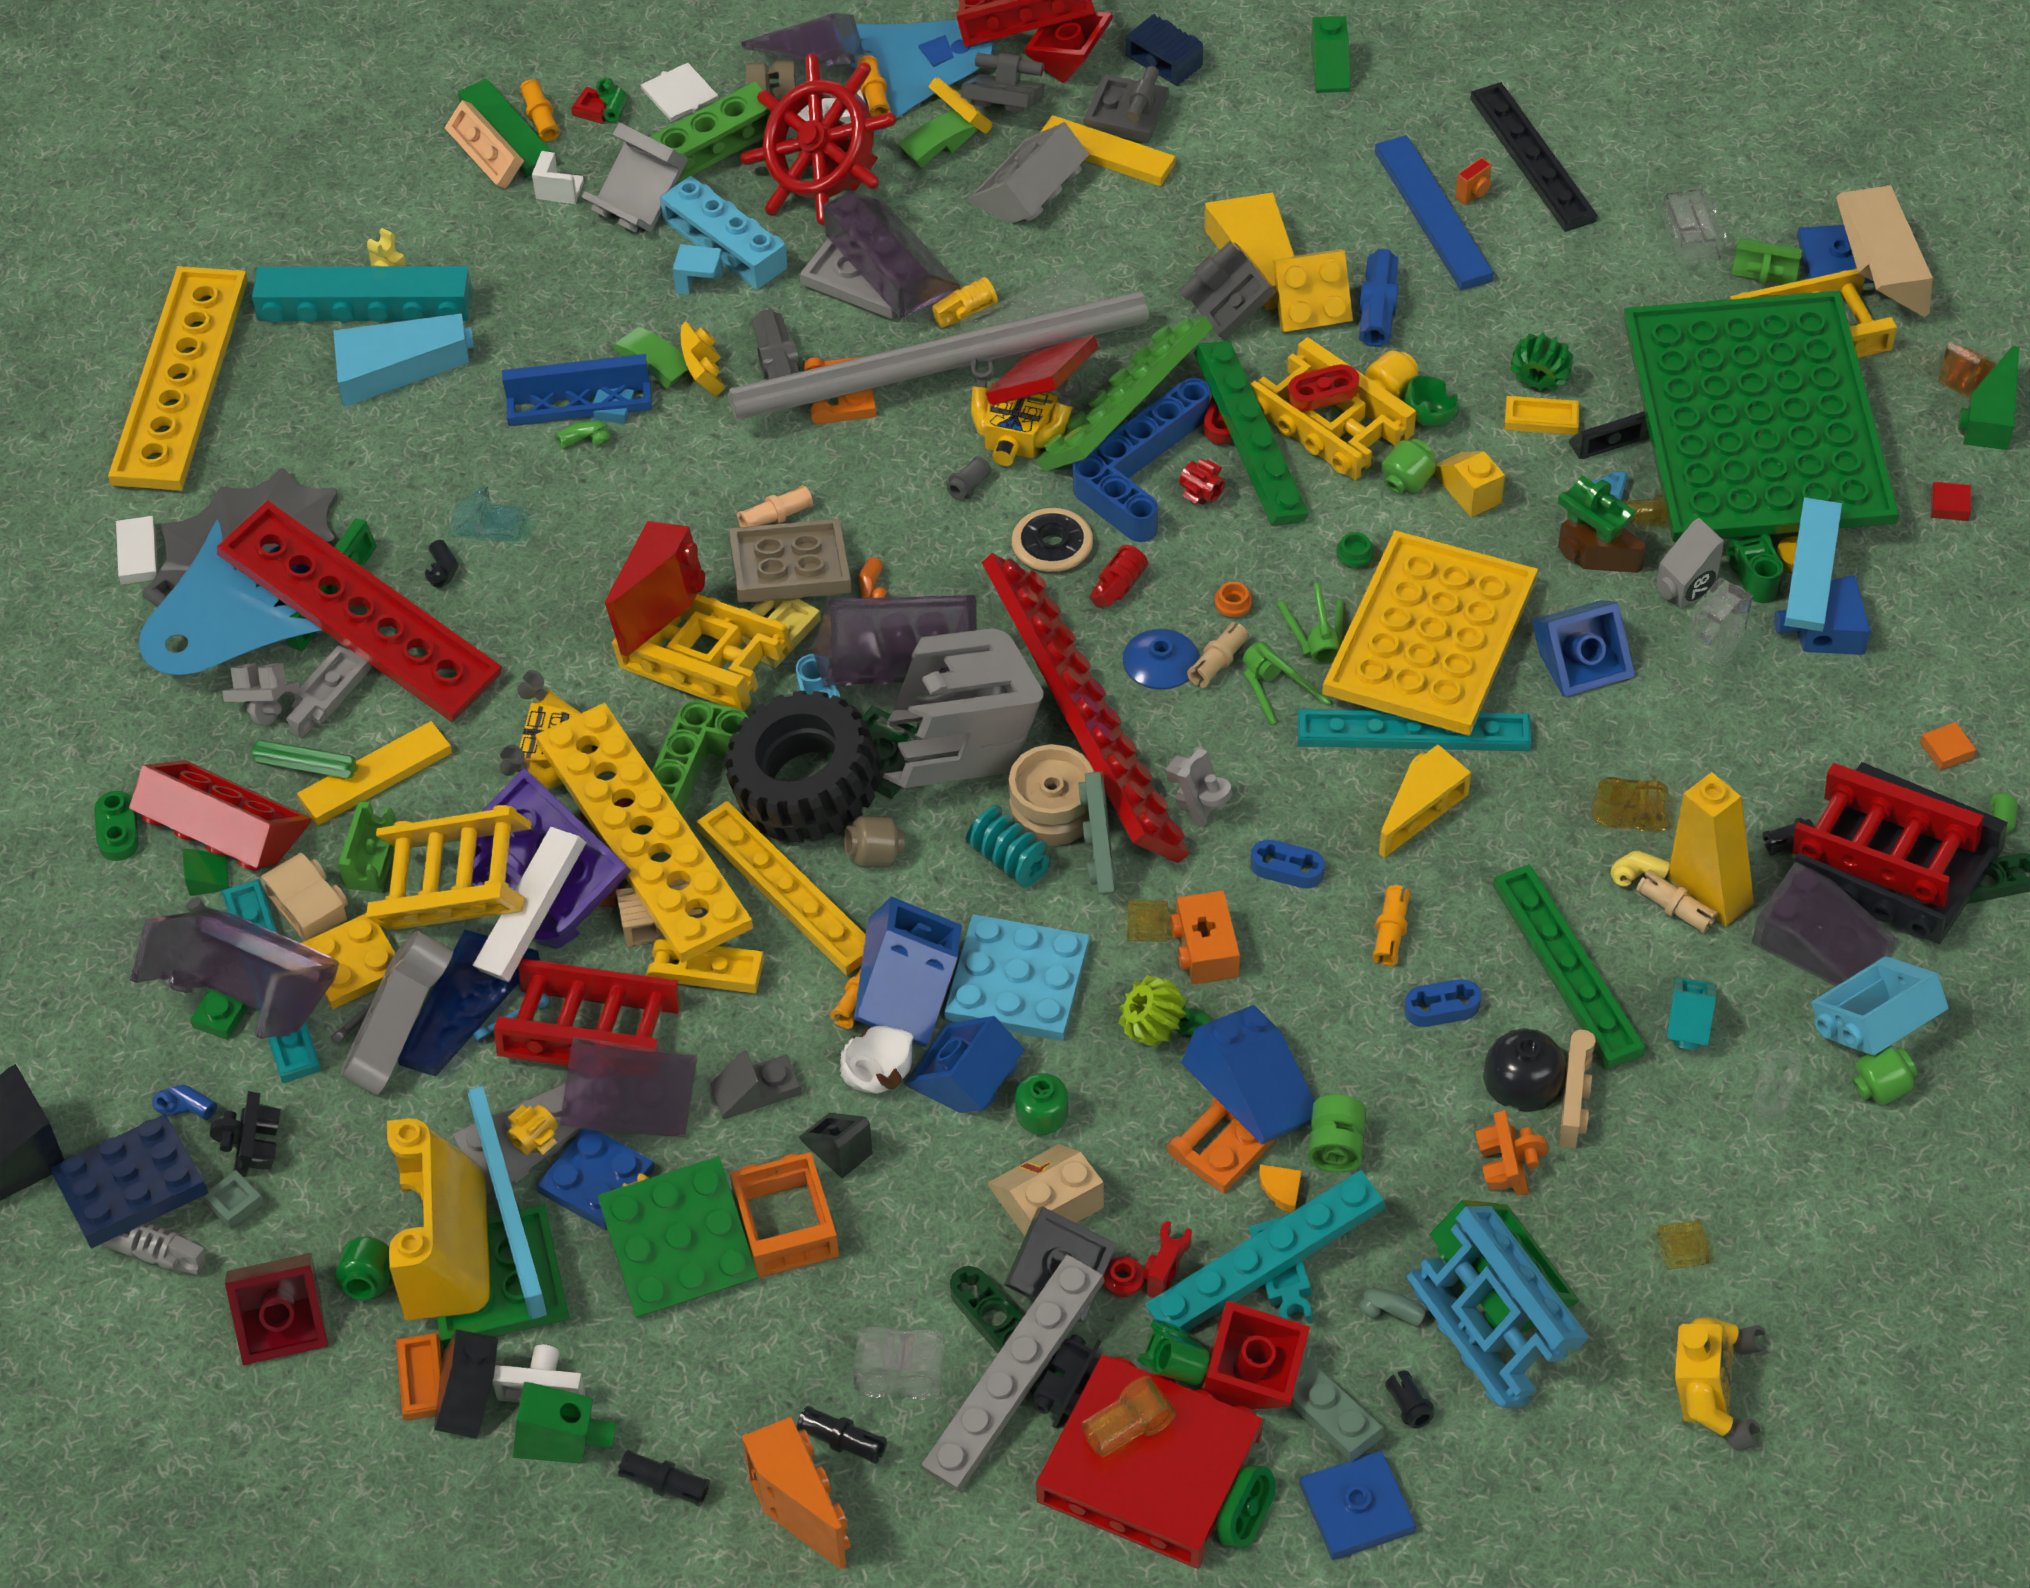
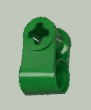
M1768 534L1757 535L1756 538L1739 542L1736 539L1728 540L1726 544L1728 562L1733 572L1737 574L1748 597L1758 603L1775 601L1780 592L1784 566L1773 547L1770 536Z
M1153 1319L1151 1327L1154 1330L1145 1353H1140L1137 1361L1150 1368L1154 1374L1194 1386L1198 1385L1204 1379L1208 1370L1209 1353L1207 1349L1192 1339L1184 1329L1162 1320Z

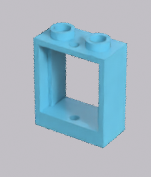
M1887 956L1811 1001L1816 1017L1814 1020L1815 1026L1823 1038L1873 1056L1949 1009L1938 973Z

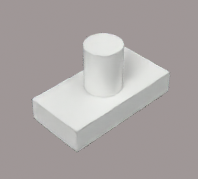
M537 1345L534 1347L530 1368L495 1365L493 1386L496 1398L499 1401L520 1403L524 1381L584 1396L585 1389L581 1373L556 1371L560 1352L557 1348L550 1345Z

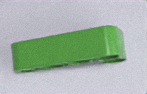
M701 700L689 701L680 708L652 773L681 815L685 810L709 753L725 757L729 750L728 743L733 733L738 734V725L745 717L749 718L744 711ZM641 825L645 834L653 829L648 825Z

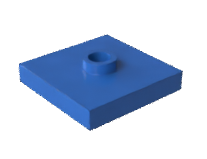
M1844 225L1798 228L1797 239L1799 247L1802 249L1801 255L1808 279L1844 270L1857 269ZM1865 277L1864 283H1874Z
M1382 1451L1300 1477L1299 1485L1332 1560L1415 1533L1416 1525Z

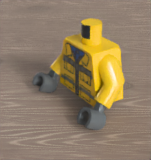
M977 359L973 360L971 370L977 379V383L972 388L971 416L977 433L985 437V448L994 451L992 457L997 464L1010 466L1016 455L1033 459L1052 437L1060 433L1064 435L1067 427L1066 424L1069 421L1073 408L1070 406L1071 400L1077 399L1082 392L1081 384L1077 379L1070 391H1065L1068 378L1057 388L1061 394L1060 401L1058 395L1042 393L992 406V404L989 405L986 392L990 389V387H987V381L994 375L993 364L989 360L988 371L984 374H979L976 372L978 361Z
M529 670L523 676L524 681L517 688L518 695L523 699L535 697L537 701L530 705L520 747L507 745L500 754V757L504 760L499 767L501 773L506 776H511L516 771L519 773L525 768L547 790H551L564 784L537 745L535 734L579 715L581 712L566 703L550 689L543 690V676L538 671ZM586 745L579 750V752L591 754L598 749V747L594 745Z
M1714 1317L1697 1318L1690 1324H1681L1678 1327L1675 1380L1684 1421L1698 1422L1721 1436L1727 1434L1730 1445L1737 1451L1759 1444V1441L1754 1439L1752 1435L1760 1432L1759 1424L1753 1419L1735 1424L1733 1423L1732 1416L1729 1415L1733 1362L1732 1345L1734 1344L1735 1349L1740 1354L1763 1351L1765 1347L1759 1346L1756 1343L1755 1336L1764 1335L1765 1330L1760 1325L1738 1329L1735 1324Z

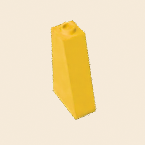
M1273 192L1205 203L1204 228L1219 250L1229 241L1237 243L1276 290L1272 260L1293 257L1294 254ZM1276 293L1263 305L1266 310L1278 309Z
M1711 772L1683 793L1667 879L1678 888L1683 886L1689 890V896L1708 908L1717 911L1716 920L1724 927H1727L1753 906L1754 898L1742 796Z

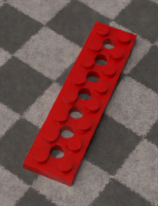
M268 500L217 546L218 556L451 722L464 712L501 675V665ZM274 543L281 547L275 553H268L262 549V546L265 544ZM295 564H305L310 567V570L299 574L293 572L290 568ZM324 585H335L340 590L335 594H325L320 591V588ZM360 605L365 606L369 610L364 615H354L349 611L352 606ZM389 626L398 630V633L394 636H384L378 631L381 627ZM421 647L428 654L423 657H413L407 651L411 648ZM442 668H451L457 672V675L446 679L439 676L437 672Z

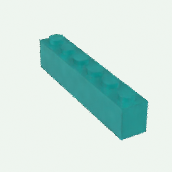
M468 266L257 267L252 300L258 321H408L462 313L463 321H468L472 298V284Z

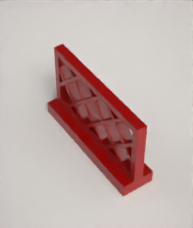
M959 0V11H956V18L964 46L967 47L1095 14V8L1092 0Z

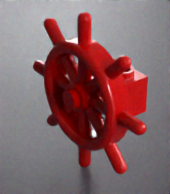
M811 53L805 58L807 82L790 90L780 101L768 91L763 90L758 93L757 100L759 103L771 111L765 127L763 147L743 152L740 159L744 165L765 161L771 176L779 184L765 205V212L768 215H775L792 192L802 198L815 200L816 220L818 224L825 226L830 222L829 197L839 194L846 188L856 191L861 183L870 189H875L879 186V178L870 171L878 159L871 152L874 131L894 126L897 119L893 113L872 117L866 103L857 94L871 72V66L868 63H860L844 86L835 81L820 79L819 58L816 54ZM822 99H836L823 117ZM808 105L809 121L806 122L798 113ZM846 109L850 114L852 122L849 124L839 120ZM790 127L798 132L797 138L786 140ZM799 152L800 154L789 169L785 155ZM812 162L814 181H800L799 179Z

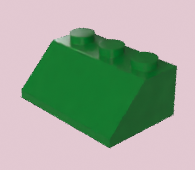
M1461 1200L1429 1234L1438 1246L1437 1252L1439 1256L1448 1263L1462 1247V1244L1450 1230L1455 1224H1460L1456 1219L1458 1214L1466 1206H1492L1566 1307L1570 1308L1579 1301L1578 1297L1507 1204ZM1482 1253L1472 1263L1478 1274L1486 1266H1491ZM1461 1280V1285L1466 1290L1467 1287ZM1494 1288L1480 1302L1486 1311L1485 1317L1494 1328L1511 1312ZM1531 1319L1520 1329L1521 1333L1535 1326Z

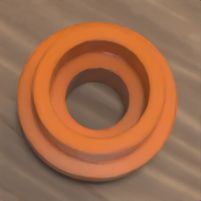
M1228 582L1223 584L1217 591L1214 604L1217 611L1222 615L1240 617L1251 609L1252 595L1242 583Z

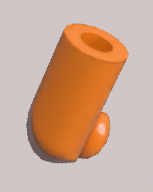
M871 557L866 561L858 575L862 602L870 608L872 605L881 608L886 604L887 597L885 595L887 590L883 587H876V581L884 566L882 561L875 557Z

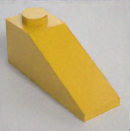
M1436 745L1426 754L1420 753L1417 755L1408 768L1381 830L1379 854L1383 858L1387 857L1469 795L1471 772L1439 745Z

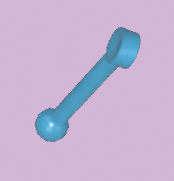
M544 993L538 1006L540 1009L546 1008L549 1004V998ZM520 1008L505 1017L516 1019ZM496 1022L477 1030L473 1034L476 1041L479 1042L493 1033Z

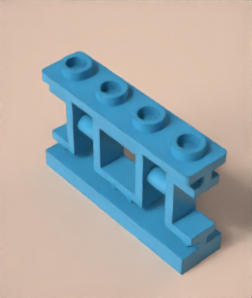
M1466 1206L1456 1217L1460 1224H1455L1450 1229L1462 1244V1247L1446 1265L1441 1258H1425L1420 1264L1422 1268L1420 1270H1411L1406 1278L1414 1288V1294L1417 1299L1428 1307L1438 1321L1437 1324L1440 1331L1451 1339L1462 1354L1461 1358L1464 1364L1474 1371L1483 1383L1490 1400L1501 1408L1524 1407L1530 1401L1528 1396H1532L1537 1390L1525 1372L1541 1354H1543L1548 1362L1564 1361L1568 1356V1350L1580 1349L1590 1337L1492 1206ZM1482 1253L1491 1266H1486L1478 1274L1472 1263ZM1460 1278L1467 1289L1457 1299L1449 1287H1452ZM1493 1288L1511 1311L1494 1331L1476 1307ZM1531 1319L1539 1332H1536L1527 1341L1520 1329ZM1508 1344L1516 1355L1505 1365L1496 1352H1500Z

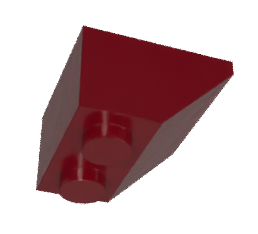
M312 1253L227 1271L225 1287L243 1365L328 1347L320 1289Z

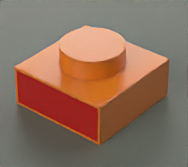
M1481 157L1457 175L1455 199L1467 205L1475 198L1483 197L1491 185L1492 164Z

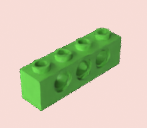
M756 81L649 136L689 158L676 184L764 138L765 127L771 111L757 100L758 93L763 90Z

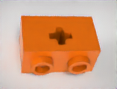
M1224 890L1176 897V914L1170 915V925L1173 938L1180 937L1182 947H1178L1181 971L1188 970L1192 985L1238 978L1240 953Z

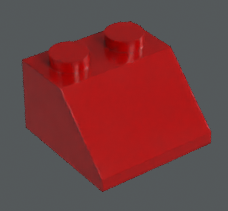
M1227 1301L1217 1324L1209 1353L1208 1370L1202 1380L1200 1390L1209 1392L1217 1400L1233 1407L1244 1406L1250 1410L1289 1407L1311 1326Z

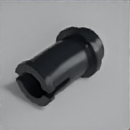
M1800 817L1796 818L1793 824L1763 832V840L1770 841V843L1764 844L1769 855L1773 856L1779 852L1792 849L1797 823L1800 822L1814 828L1813 822L1810 819L1804 820Z
M1409 1371L1397 1372L1402 1380L1401 1385L1403 1388H1401L1393 1374L1386 1381L1385 1387L1402 1411L1401 1420L1414 1429L1427 1425L1434 1417L1432 1412L1433 1403L1430 1399L1422 1396Z

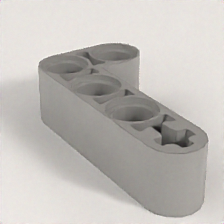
M417 930L397 950L388 965L340 1071L341 1077L374 1095H378L394 1069L429 988L441 977L453 955L451 948Z

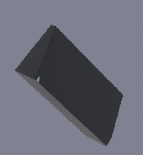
M1643 411L1581 431L1569 439V444L1579 459H1585L1642 441L1645 438L1647 428L1645 412Z

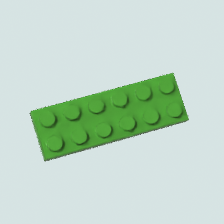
M1203 316L1192 321L1186 318L1173 328L1166 325L1156 331L1151 337L1153 342L1148 347H1143L1130 358L1132 364L1127 369L1123 368L1116 372L1109 379L1111 385L1106 390L1097 392L1088 400L1089 407L1084 412H1079L1069 419L1066 424L1068 429L1064 435L1061 433L1057 434L1044 445L1046 451L1036 460L1044 471H1049L1085 459L1213 328L1207 317Z

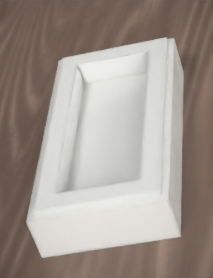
M153 516L116 521L118 577L121 585L154 580L158 574L156 527Z

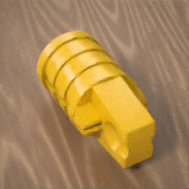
M982 277L978 281L970 283V285H965L961 289L953 291L952 294L932 306L934 319L941 328L963 320L967 321L973 316L989 310V308L998 306V297L991 282L986 277Z

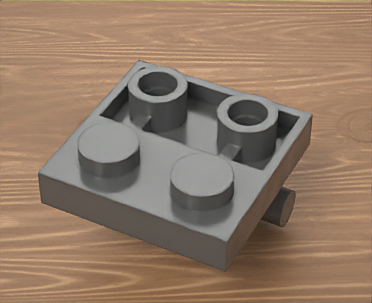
M977 53L975 66L997 69L996 76L978 74L962 84L961 98L971 99L972 105L988 107L991 106L992 102L1004 104L1005 110L1022 112L1024 108L1032 106V104L1043 98L1044 84L1020 80L1021 73L1042 76L1044 63L1022 60V56L1000 53L999 56Z
M1153 66L1147 67L1142 79L1138 81L1104 74L1083 119L1084 126L1114 136L1149 143L1169 98V87L1155 85L1159 70Z
M1229 241L1213 257L1209 255L1194 270L1196 274L1178 290L1185 299L1192 301L1202 316L1207 317L1213 326V330L1224 341L1277 292L1245 251L1232 241Z

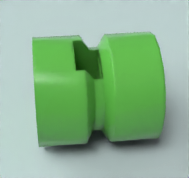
M1333 1094L1320 1097L1313 1103L1312 1132L1309 1140L1308 1159L1316 1168L1324 1171L1344 1173L1353 1171L1361 1165L1364 1146L1362 1136L1364 1135L1366 1108L1362 1102L1347 1095Z

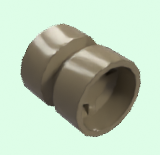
M794 60L775 61L772 67H768L765 62L746 63L747 85L756 81L762 90L768 91L780 101L784 95L796 87ZM770 79H779L780 87L770 89Z

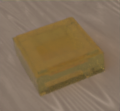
M1128 900L1127 941L1167 942L1168 901Z
M1700 1220L1658 1226L1656 1234L1667 1270L1709 1264L1711 1256Z

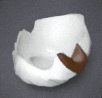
M868 1026L862 1035L851 1036L849 1043L845 1044L844 1050L841 1051L840 1076L848 1086H852L853 1089L861 1092L878 1094L889 1089L894 1090L910 1070L913 1035L902 1029L888 1026Z

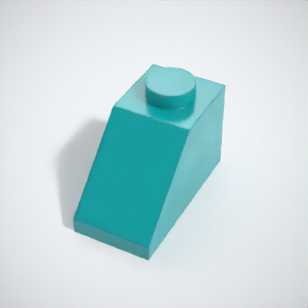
M1674 976L1667 1039L1674 1040L1675 1046L1685 1049H1698L1699 1044L1708 1046L1716 1000L1715 983Z

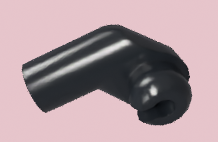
M436 540L429 546V552L436 563L431 564L433 568L431 571L426 569L425 577L433 587L440 588L450 583L459 564L444 540Z

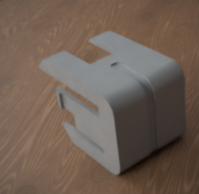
M983 629L921 637L913 651V659L887 724L889 726L922 721L916 735L922 738V740L898 743V748L909 763L905 764L903 771L885 773L883 778L904 788L1010 772L1012 765L1019 758L1044 694L1013 639L1007 633L998 629ZM944 667L949 668V671L945 673H939L938 671ZM919 694H922V695H925V696H936V697L918 698V697H916V696H918Z

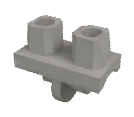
M284 663L259 666L258 672L256 664H243L232 667L230 669L233 688L222 690L224 702L250 701L246 710L254 723L258 725L274 723L282 710L281 705L277 702L281 695H296L300 693L299 682L286 681Z
M1197 749L1191 758L1177 755L1166 768L1169 781L1180 783L1181 786L1175 798L1178 808L1189 811L1193 823L1200 827H1204L1207 824L1209 813L1214 809H1223L1225 803L1233 794L1230 782L1225 778L1216 777L1208 751Z

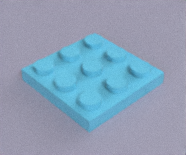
M972 914L945 1007V1020L959 1022L995 1016L1009 1032L1064 1041L1090 944V935Z

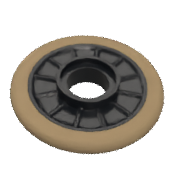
M1045 508L1031 512L1018 522L1012 534V547L1016 556L1027 566L1044 572H1060L1077 566L1086 559L1093 545V534L1088 523L1078 514L1061 508ZM1049 535H1056L1062 541L1051 545L1045 543L1043 539Z

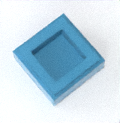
M625 389L619 394L628 400L635 399V392L631 389ZM597 390L592 404L601 403L610 395L602 390ZM627 408L593 411L594 416L591 419L626 424L630 412L627 411Z

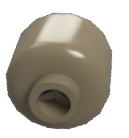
M860 816L854 820L852 826H847L844 837L845 852L847 857H852L854 863L860 867L891 866L896 860L897 854L904 851L905 835L903 830H898L895 821L889 816Z

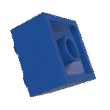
M1599 600L1532 620L1540 656L1563 697L1635 676L1618 602Z
M995 1016L947 1023L904 1083L907 1087L959 1113L982 1111L995 1100V1092L1003 1080L1009 1078L1017 1068L1016 1062L1025 1049Z

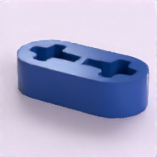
M1266 839L1259 841L1253 846L1250 866L1252 871L1261 878L1309 889L1316 887L1322 882L1325 861L1314 850ZM1267 855L1274 856L1270 863L1263 862ZM1305 865L1312 866L1308 873L1301 872Z
M1466 979L1419 986L1407 993L1404 1014L1410 1023L1419 1027L1467 1020L1474 1017L1479 1011L1481 990L1474 982ZM1456 995H1463L1465 1000H1469V1003L1462 1004L1460 999H1456ZM1423 1002L1426 1007H1429V1011H1422L1420 1006H1416L1417 1003Z

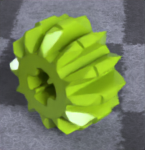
M1147 975L1142 982H1134L1133 990L1130 993H1125L1127 999L1118 1008L1123 1013L1119 1018L1118 1024L1124 1028V1033L1131 1040L1139 1044L1143 1043L1148 1046L1158 1047L1162 1041L1170 1042L1174 1030H1180L1178 1023L1181 1018L1186 1016L1182 1008L1187 999L1181 995V989L1177 988L1173 982Z

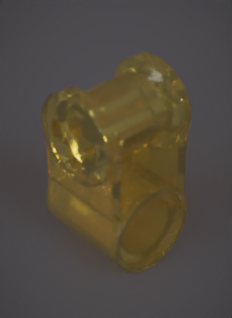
M1607 777L1598 783L1591 810L1592 818L1599 825L1608 828L1636 829L1642 832L1662 831L1669 824L1668 814L1665 812V802L1669 798V790L1665 784L1655 780L1640 781ZM1651 792L1655 793L1653 798H1651ZM1649 815H1651V821L1647 820Z

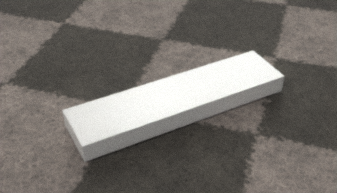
M550 827L515 889L516 892L524 896L523 911L502 914L473 964L476 969L504 981H510L586 844L581 837Z

